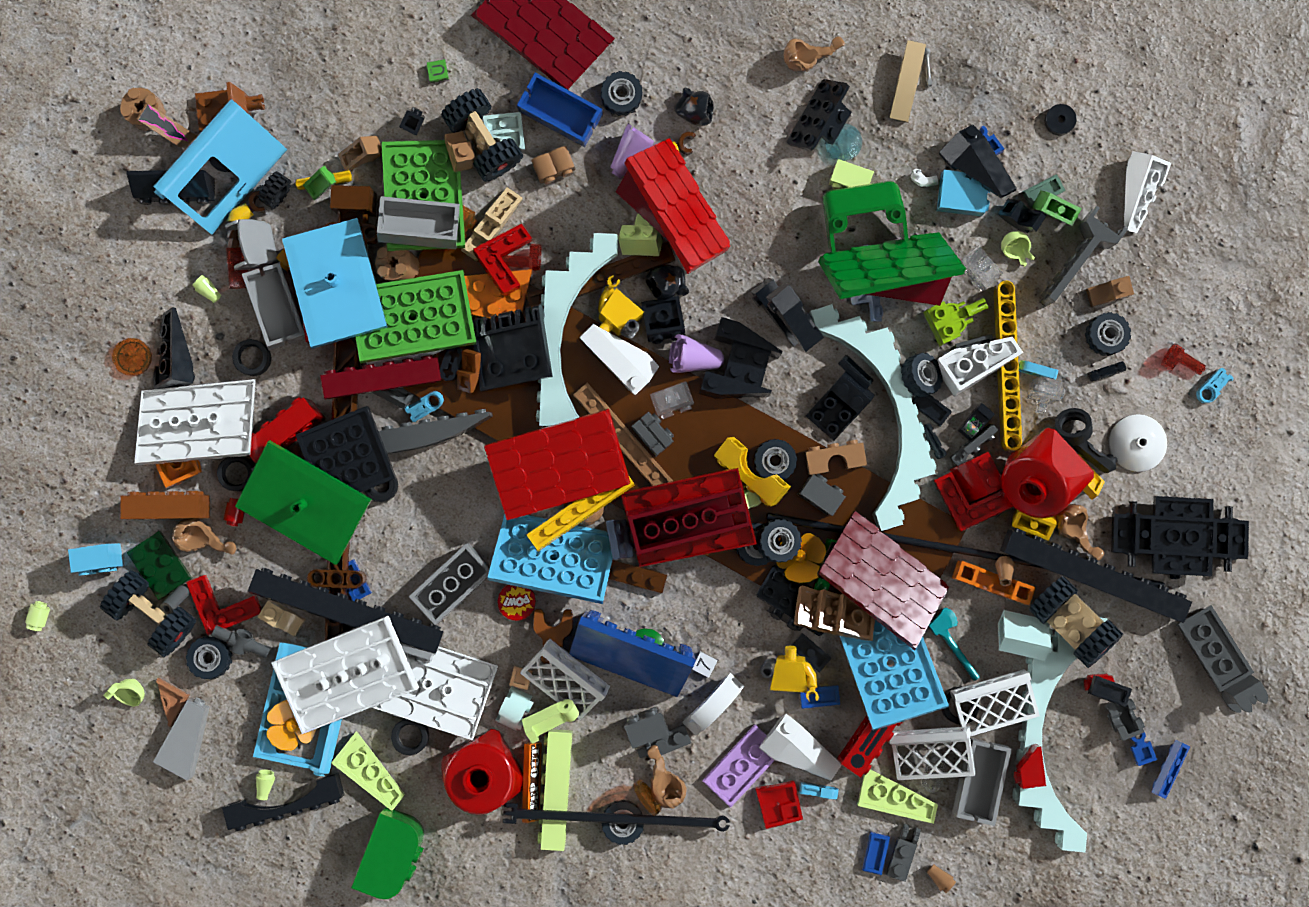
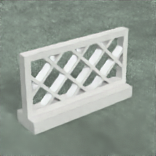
M551 639L545 643L544 647L520 672L521 675L557 703L566 700L559 696V692H568L569 699L574 704H583L584 710L582 712L579 711L577 717L579 720L606 697L610 688L606 682ZM540 657H545L550 664H541ZM530 668L538 669L539 675H532L528 670ZM542 669H551L552 675H543ZM555 669H560L565 673V676H557ZM544 680H553L554 687L546 686ZM557 680L566 681L567 687H558ZM570 681L577 682L580 687H571ZM572 692H581L582 699H573ZM585 693H591L596 698L586 699Z
M1023 669L951 690V697L954 700L961 727H966L969 718L978 722L976 728L970 731V736H974L1039 717L1038 707L1030 682V673ZM1026 684L1027 692L1023 698L1015 692L1019 686ZM1004 690L1010 693L1005 703L996 699L1000 691ZM1014 695L1022 699L1017 710L1009 706ZM983 696L992 698L987 708L978 704ZM968 701L973 704L968 714L961 711L960 703ZM995 701L1004 705L998 715L990 711ZM1025 702L1032 705L1033 713L1025 715L1020 712ZM976 706L985 710L980 720L971 716ZM1007 707L1015 711L1014 716L1009 720L1002 718ZM988 713L997 717L992 725L983 723Z
M970 726L893 731L894 735L890 740V744H892L897 780L975 776ZM957 742H966V751L963 754L953 747ZM937 743H943L949 748L944 755L934 748ZM918 744H924L930 749L925 756L915 750ZM904 745L910 752L906 757H903L898 753L897 746ZM950 750L960 757L955 764L945 757ZM931 751L941 758L936 765L926 759ZM912 752L921 759L917 766H914L907 760ZM961 759L969 764L970 771H962L957 767ZM942 760L952 767L949 772H942L937 768ZM923 761L932 768L929 773H923L918 769ZM904 762L913 769L910 774L902 775L901 765Z

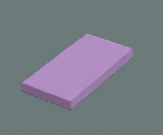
M756 724L747 731L702 780L730 808L775 761L759 749L767 735Z

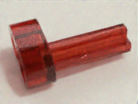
M530 244L529 256L505 255L502 259L508 267H529L533 271H540L542 247L541 244Z
M1174 343L1168 349L1161 362V366L1169 371L1178 362L1198 375H1201L1206 369V365L1185 353V349L1177 343Z

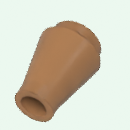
M1007 556L998 558L995 563L1002 586L1011 585L1015 566L1013 560Z
M935 864L926 872L939 890H943L945 893L956 883L953 876L938 868Z

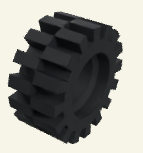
M278 171L272 173V176L270 175L265 184L262 185V190L259 191V201L275 209L276 206L278 207L283 202L284 197L286 198L292 181Z

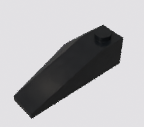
M974 125L959 131L939 152L940 157L952 169H959L966 173L967 178L970 180L974 178L982 183L983 188L1000 198L1009 195L1017 189L986 137Z
M172 307L163 313L160 338H163L160 348H157V355H160L159 365L154 367L153 389L189 386L193 384L195 379L193 363L176 308Z

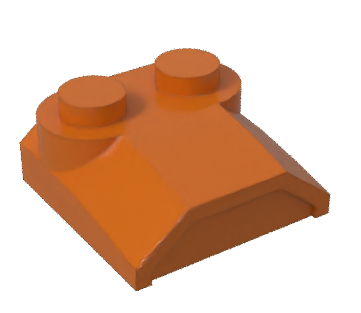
M199 460L155 464L165 488L179 485L183 481L202 472Z

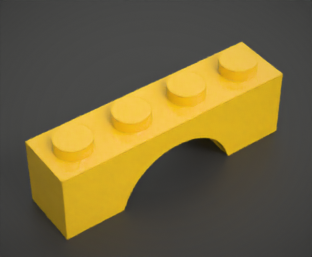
M735 437L727 438L714 454L718 459L717 462L728 469L738 468L740 478L750 492L759 495L761 502L767 506L777 505L791 486L777 474L767 478H761L753 474L747 465L748 448Z

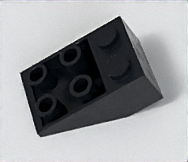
M845 371L806 414V417L835 441L872 401L875 395L868 388L865 390Z

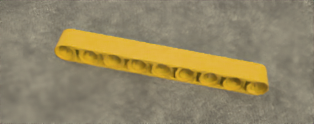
M1005 280L996 285L993 292L996 340L1013 337L1017 342L1015 287L1012 282ZM1001 286H1005L1008 289L1007 295L1001 293ZM1002 305H1006L1009 308L1008 314L1002 312ZM1003 324H1007L1009 326V333H1005L1002 330ZM1018 357L1009 362L1012 366L1010 371L1005 370L1004 366L997 370L1001 447L1008 452L1018 450L1022 445ZM1006 380L1012 383L1011 390L1006 389ZM1007 399L1013 402L1012 409L1006 407ZM1009 418L1014 421L1012 429L1007 426ZM1010 437L1015 440L1013 448L1009 447L1007 443Z

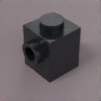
M412 107V109L407 108L399 127L417 136L425 119V116L422 115L423 111Z

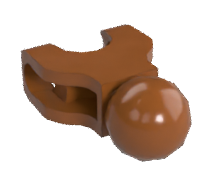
M536 609L534 611L533 628L535 633L543 640V647L549 639L558 646L563 647L565 638L573 631L572 610H564L561 623L558 626L551 627L545 622L543 610ZM541 656L543 664H550L545 657Z

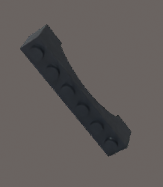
M336 773L319 778L316 781L317 785L311 792L290 803L276 806H259L247 803L246 799L229 803L222 807L227 829H234L236 832L246 829L248 824L253 823L254 826L264 824L266 819L272 818V821L282 819L284 814L291 813V816L302 813V809L310 808V810L322 807L321 804L326 802L329 805L336 804L345 795L340 775Z

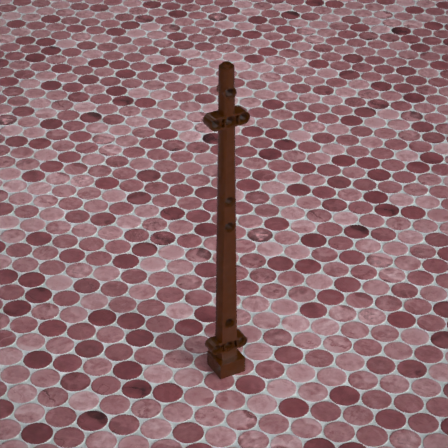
M331 185L330 208L338 215V223L358 218L366 249L367 244H377V227L373 224H368V216L376 217L377 194L370 186ZM335 222L327 223L324 227L330 226V225H333V224H337V223H335ZM370 230L376 231L373 238L367 237ZM356 337L334 342L333 370H336V373L344 372L343 368L355 367L356 370L360 369ZM358 395L332 398L331 420L357 410ZM349 542L337 565L327 560V569L310 571L307 581L314 587H326L330 590V594L336 595L338 592L347 595V588L363 586L367 577L361 570H348ZM317 572L322 576L320 583L314 580V575ZM335 573H338L341 576V582L339 584L335 583L333 580V576ZM354 574L360 576L359 584L352 582L351 578ZM325 618V641L345 633L344 624Z

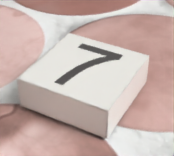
M700 651L693 670L709 678L718 660Z

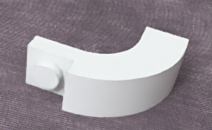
M731 673L719 682L705 701L688 715L682 723L697 736L723 713L741 692L744 685Z

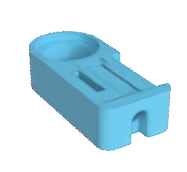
M1020 360L1019 371L1022 373L1038 376L1050 381H1054L1057 378L1059 371L1057 369L1029 361Z
M1224 368L1217 369L1197 390L1196 397L1201 403L1213 402L1221 394L1219 391L1228 381H1233V377L1230 374L1227 375V371ZM1204 389H1208L1211 392L1209 400H1205L1202 397Z
M432 391L414 404L408 405L405 411L407 414L410 413L412 415L410 419L416 422L441 407L444 398L441 393ZM430 396L438 398V405L434 406L430 403Z
M800 782L798 792L821 798L837 799L839 789L831 786Z

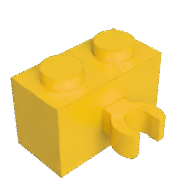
M1016 509L1012 516V527L1025 531L1026 535L1030 536V538L1035 535L1049 541L1057 525L1056 515L1050 518H1034Z

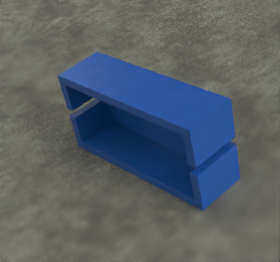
M535 72L527 86L528 92L524 91L517 104L518 111L585 148L593 134L592 128H596L603 116L602 108Z

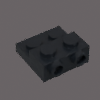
M679 296L641 302L648 342L660 344L663 340L670 338L672 341H676L677 338L674 337L677 334L686 336Z

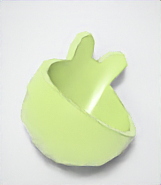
M1014 231L1004 236L1001 242V250L1007 258L1019 259L1020 264L1024 267L1027 264L1026 258L1034 260L1035 257L1029 252L1031 242L1026 234Z
M125 679L119 683L112 684L103 696L107 699L114 696L121 703L134 707L141 704L145 697V692L136 679Z

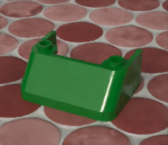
M884 181L827 191L823 195L822 201L828 248L832 253H836L834 234L841 233L847 228V216L885 210L888 221L899 224L900 237L905 242L909 241L906 212L899 186L895 182Z

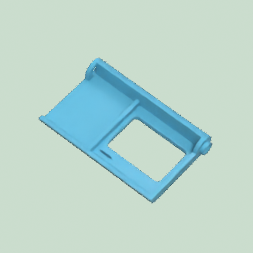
M230 99L153 186L156 189L154 193L161 199L165 197L213 235L228 218L231 210L244 200L287 149L236 102ZM210 157H216L238 177V181L206 217H202L182 201L178 194Z
M280 642L276 660L307 647ZM273 669L253 757L308 768L314 771L313 774L316 776H325V774L330 773L342 719L320 728L313 759L277 752L276 747L271 744L266 735L267 730L271 726L276 725L268 722L267 714L274 705L287 700Z

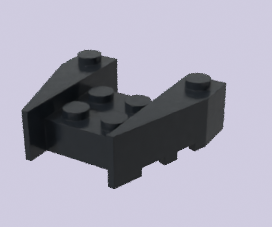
M767 278L751 291L754 296L752 297L754 303L765 310L793 346L799 343L803 350L807 352L824 338L818 327L811 320L810 314L802 308L804 304L789 284L783 283L781 286H778L774 279Z
M721 317L714 340L732 345L724 376L706 371L699 394L715 399L769 397L772 390L761 387L769 357L779 359L783 351L742 323Z

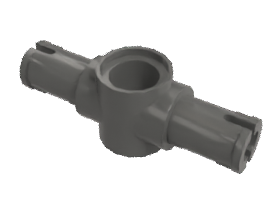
M216 625L211 635L214 638L227 642L229 649L238 655L252 652L266 658L271 648L256 642L252 633L245 629L233 630L231 632Z

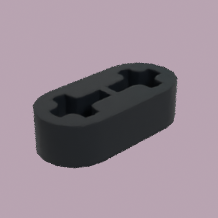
M460 347L450 348L445 352L440 367V376L445 381L450 382L457 377V371L460 370L462 364L463 350ZM456 349L457 353L460 354V356L455 357L454 362L452 363V356L450 355V352H454ZM451 364V371L454 373L446 378L444 370H448Z

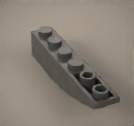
M486 409L474 411L475 414L467 415V412L458 413L455 418L450 419L449 416L437 417V421L430 422V419L419 420V424L415 425L407 422L400 424L398 428L384 426L381 427L382 430L379 431L387 454L421 449L450 440L477 427L493 416L491 412H486Z

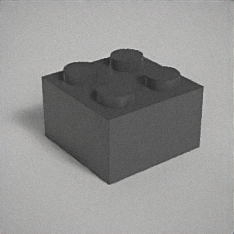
M820 474L810 475L797 495L825 515L833 516L846 497L842 494L844 491L836 485H828L826 483L828 480Z
M653 707L646 710L644 715L638 716V714L627 717L628 720L625 722L624 728L632 749L669 735V729L661 708Z

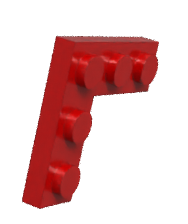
M522 224L473 248L474 255L503 297L519 289L520 283L502 257L532 242V237Z
M952 472L934 480L960 532L1013 507L1007 500L1003 490L969 505Z
M202 575L186 582L208 636L212 635L216 625L226 629L259 615L262 610L256 595L220 610L207 575Z

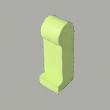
M570 699L560 701L522 719L525 733L533 744L539 741V735L565 722L574 721L579 715V710Z

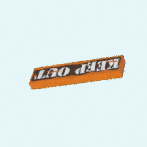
M542 742L524 744L522 809L540 810ZM522 819L523 823L539 821L535 819Z

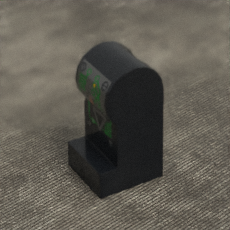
M980 403L960 426L958 432L970 441L995 414L983 403Z

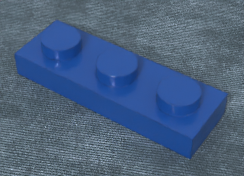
M1175 740L1170 746L1169 755L1161 766L1159 777L1153 783L1152 793L1164 799L1167 798L1190 746L1178 740Z

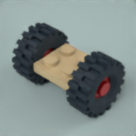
M476 88L475 90L471 89L469 92H464L461 96H457V99L452 100L450 104L445 106L441 116L451 132L455 133L465 130L467 138L474 142L478 156L474 160L473 166L482 180L487 182L497 179L498 176L501 177L505 172L514 168L523 159V154L513 138L495 142L481 120L484 115L489 113L492 106L482 90Z
M131 570L125 573L123 577H120L119 581L115 582L113 587L108 590L107 595L103 598L104 600L100 603V609L118 621L123 616H126L135 606L159 625L155 629L156 631L152 633V637L149 638L147 645L162 657H166L184 641L185 637L194 627L196 619L181 607H177L176 610L174 609L168 615L157 607L152 609L153 605L143 597V594L146 593L149 587V582Z
M1062 576L1039 595L1029 608V611L1042 624L1048 622L1075 649L1073 654L1089 668L1119 641L1123 633L1110 620L1104 622L1076 595L1078 589Z

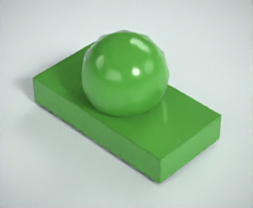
M323 166L303 186L315 201L330 189L331 185H334L336 181L334 174Z

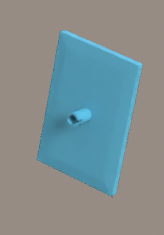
M358 218L282 239L309 344L312 349L388 328Z
M504 514L488 574L489 581L603 604L613 560L607 531L577 525L538 552L526 534L548 519L525 515L506 520Z
M875 620L873 641L839 636L873 731L949 707L923 637L914 651L877 620Z

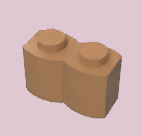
M567 146L557 148L531 159L540 183H545V185L553 183L555 178L559 176L563 178L568 177L576 170Z

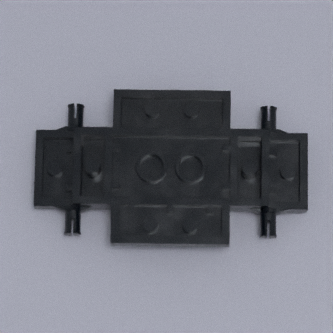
M1153 496V515L1137 513V501H1129V513L1112 514L1111 552L1128 555L1127 567H1136V555L1152 554V574L1212 576L1213 558L1224 560L1223 572H1232V560L1248 559L1249 521L1233 518V506H1225V518H1213L1214 499Z

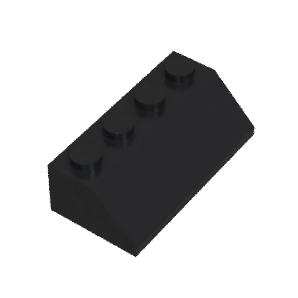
M167 170L126 171L133 198L142 205H151L152 202H159V204L163 205L171 204V201L166 197L161 199L154 193L156 189L153 187ZM199 170L179 192L178 197L186 204H190V201H197L198 204H208L209 201H215V178L205 170Z

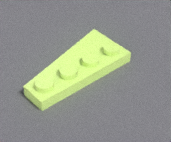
M356 731L332 761V764L393 811L405 794Z
M871 769L863 776L858 806L934 824L938 808L937 803Z

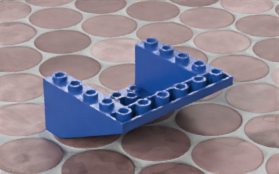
M591 609L581 616L569 653L572 657L675 697L679 696L696 661L691 647L680 644V647L675 645L674 648V646L664 642L662 645L654 643V638L646 635L643 638L638 637L635 631L628 628L622 631L617 629V624L609 621H606L605 624L602 623L604 618L600 617L601 613Z

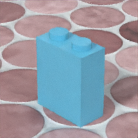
M943 170L940 174L936 211L983 216L989 209L990 201L987 200V194L990 191L983 188L982 183L974 178L971 180L967 178L964 172Z

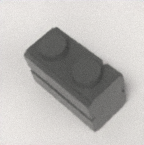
M648 412L631 428L657 457L674 442L672 440L674 435L668 428L663 429L659 423L662 421L655 413L651 415Z

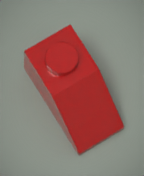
M1033 744L1016 765L1017 772H1014L1015 783L1022 789L1046 786L1042 747L1038 744Z

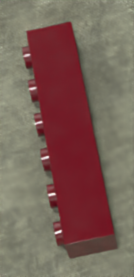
M427 355L422 356L421 360L414 361L413 358L402 359V363L394 364V361H387L382 363L383 366L375 367V364L363 365V369L358 370L355 367L343 368L344 372L336 373V370L324 371V375H320L324 400L440 382L438 358Z

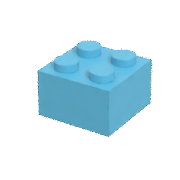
M120 543L68 549L71 573L78 572L79 576L117 571V567L123 566Z

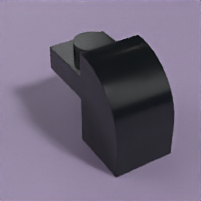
M1009 198L998 213L1004 221L1024 233H1029V231L1037 232L1046 218L1042 211L1029 209L1021 200Z

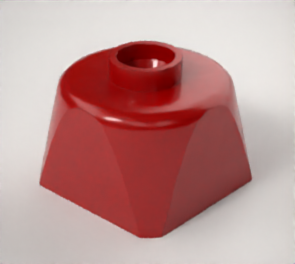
M1046 428L1009 455L1003 469L1001 485L1007 500L1018 511L1034 518H1050L1064 510L1094 479V471L1055 429Z
M490 729L442 758V779L450 800L460 810L471 815L481 816L488 814L507 803L523 790V772L499 730ZM477 770L485 772L488 777L487 783L476 781L473 772Z

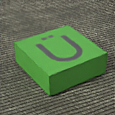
M445 59L427 62L430 83L449 80Z

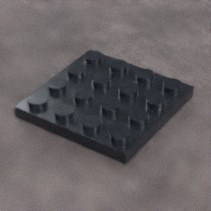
M369 406L296 434L305 461L360 493L397 478Z

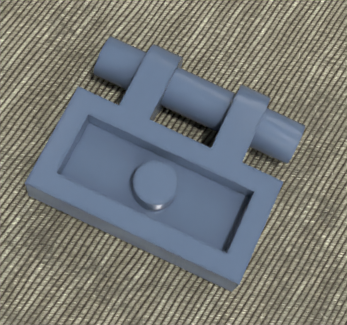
M626 519L606 521L613 560L633 557L632 549L634 547L633 543L630 542V528L627 526Z

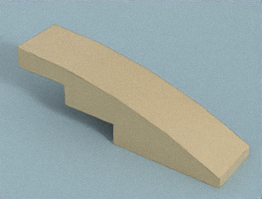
M907 40L889 118L908 122L926 44Z
M507 187L485 213V217L474 229L472 236L465 243V248H462L461 251L475 261H478L473 253V248L495 238L523 198Z

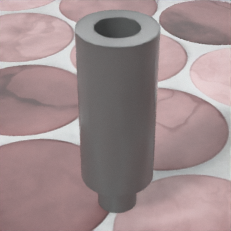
M187 584L178 586L161 603L160 609L165 614H171L189 596L190 592Z

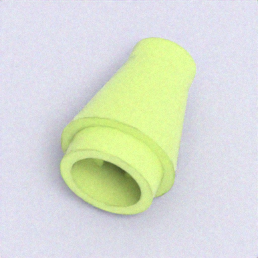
M204 275L200 276L192 285L195 288L194 291L213 303L222 296L211 280Z
M259 770L256 775V798L258 800L268 799L275 781L274 772L271 770Z

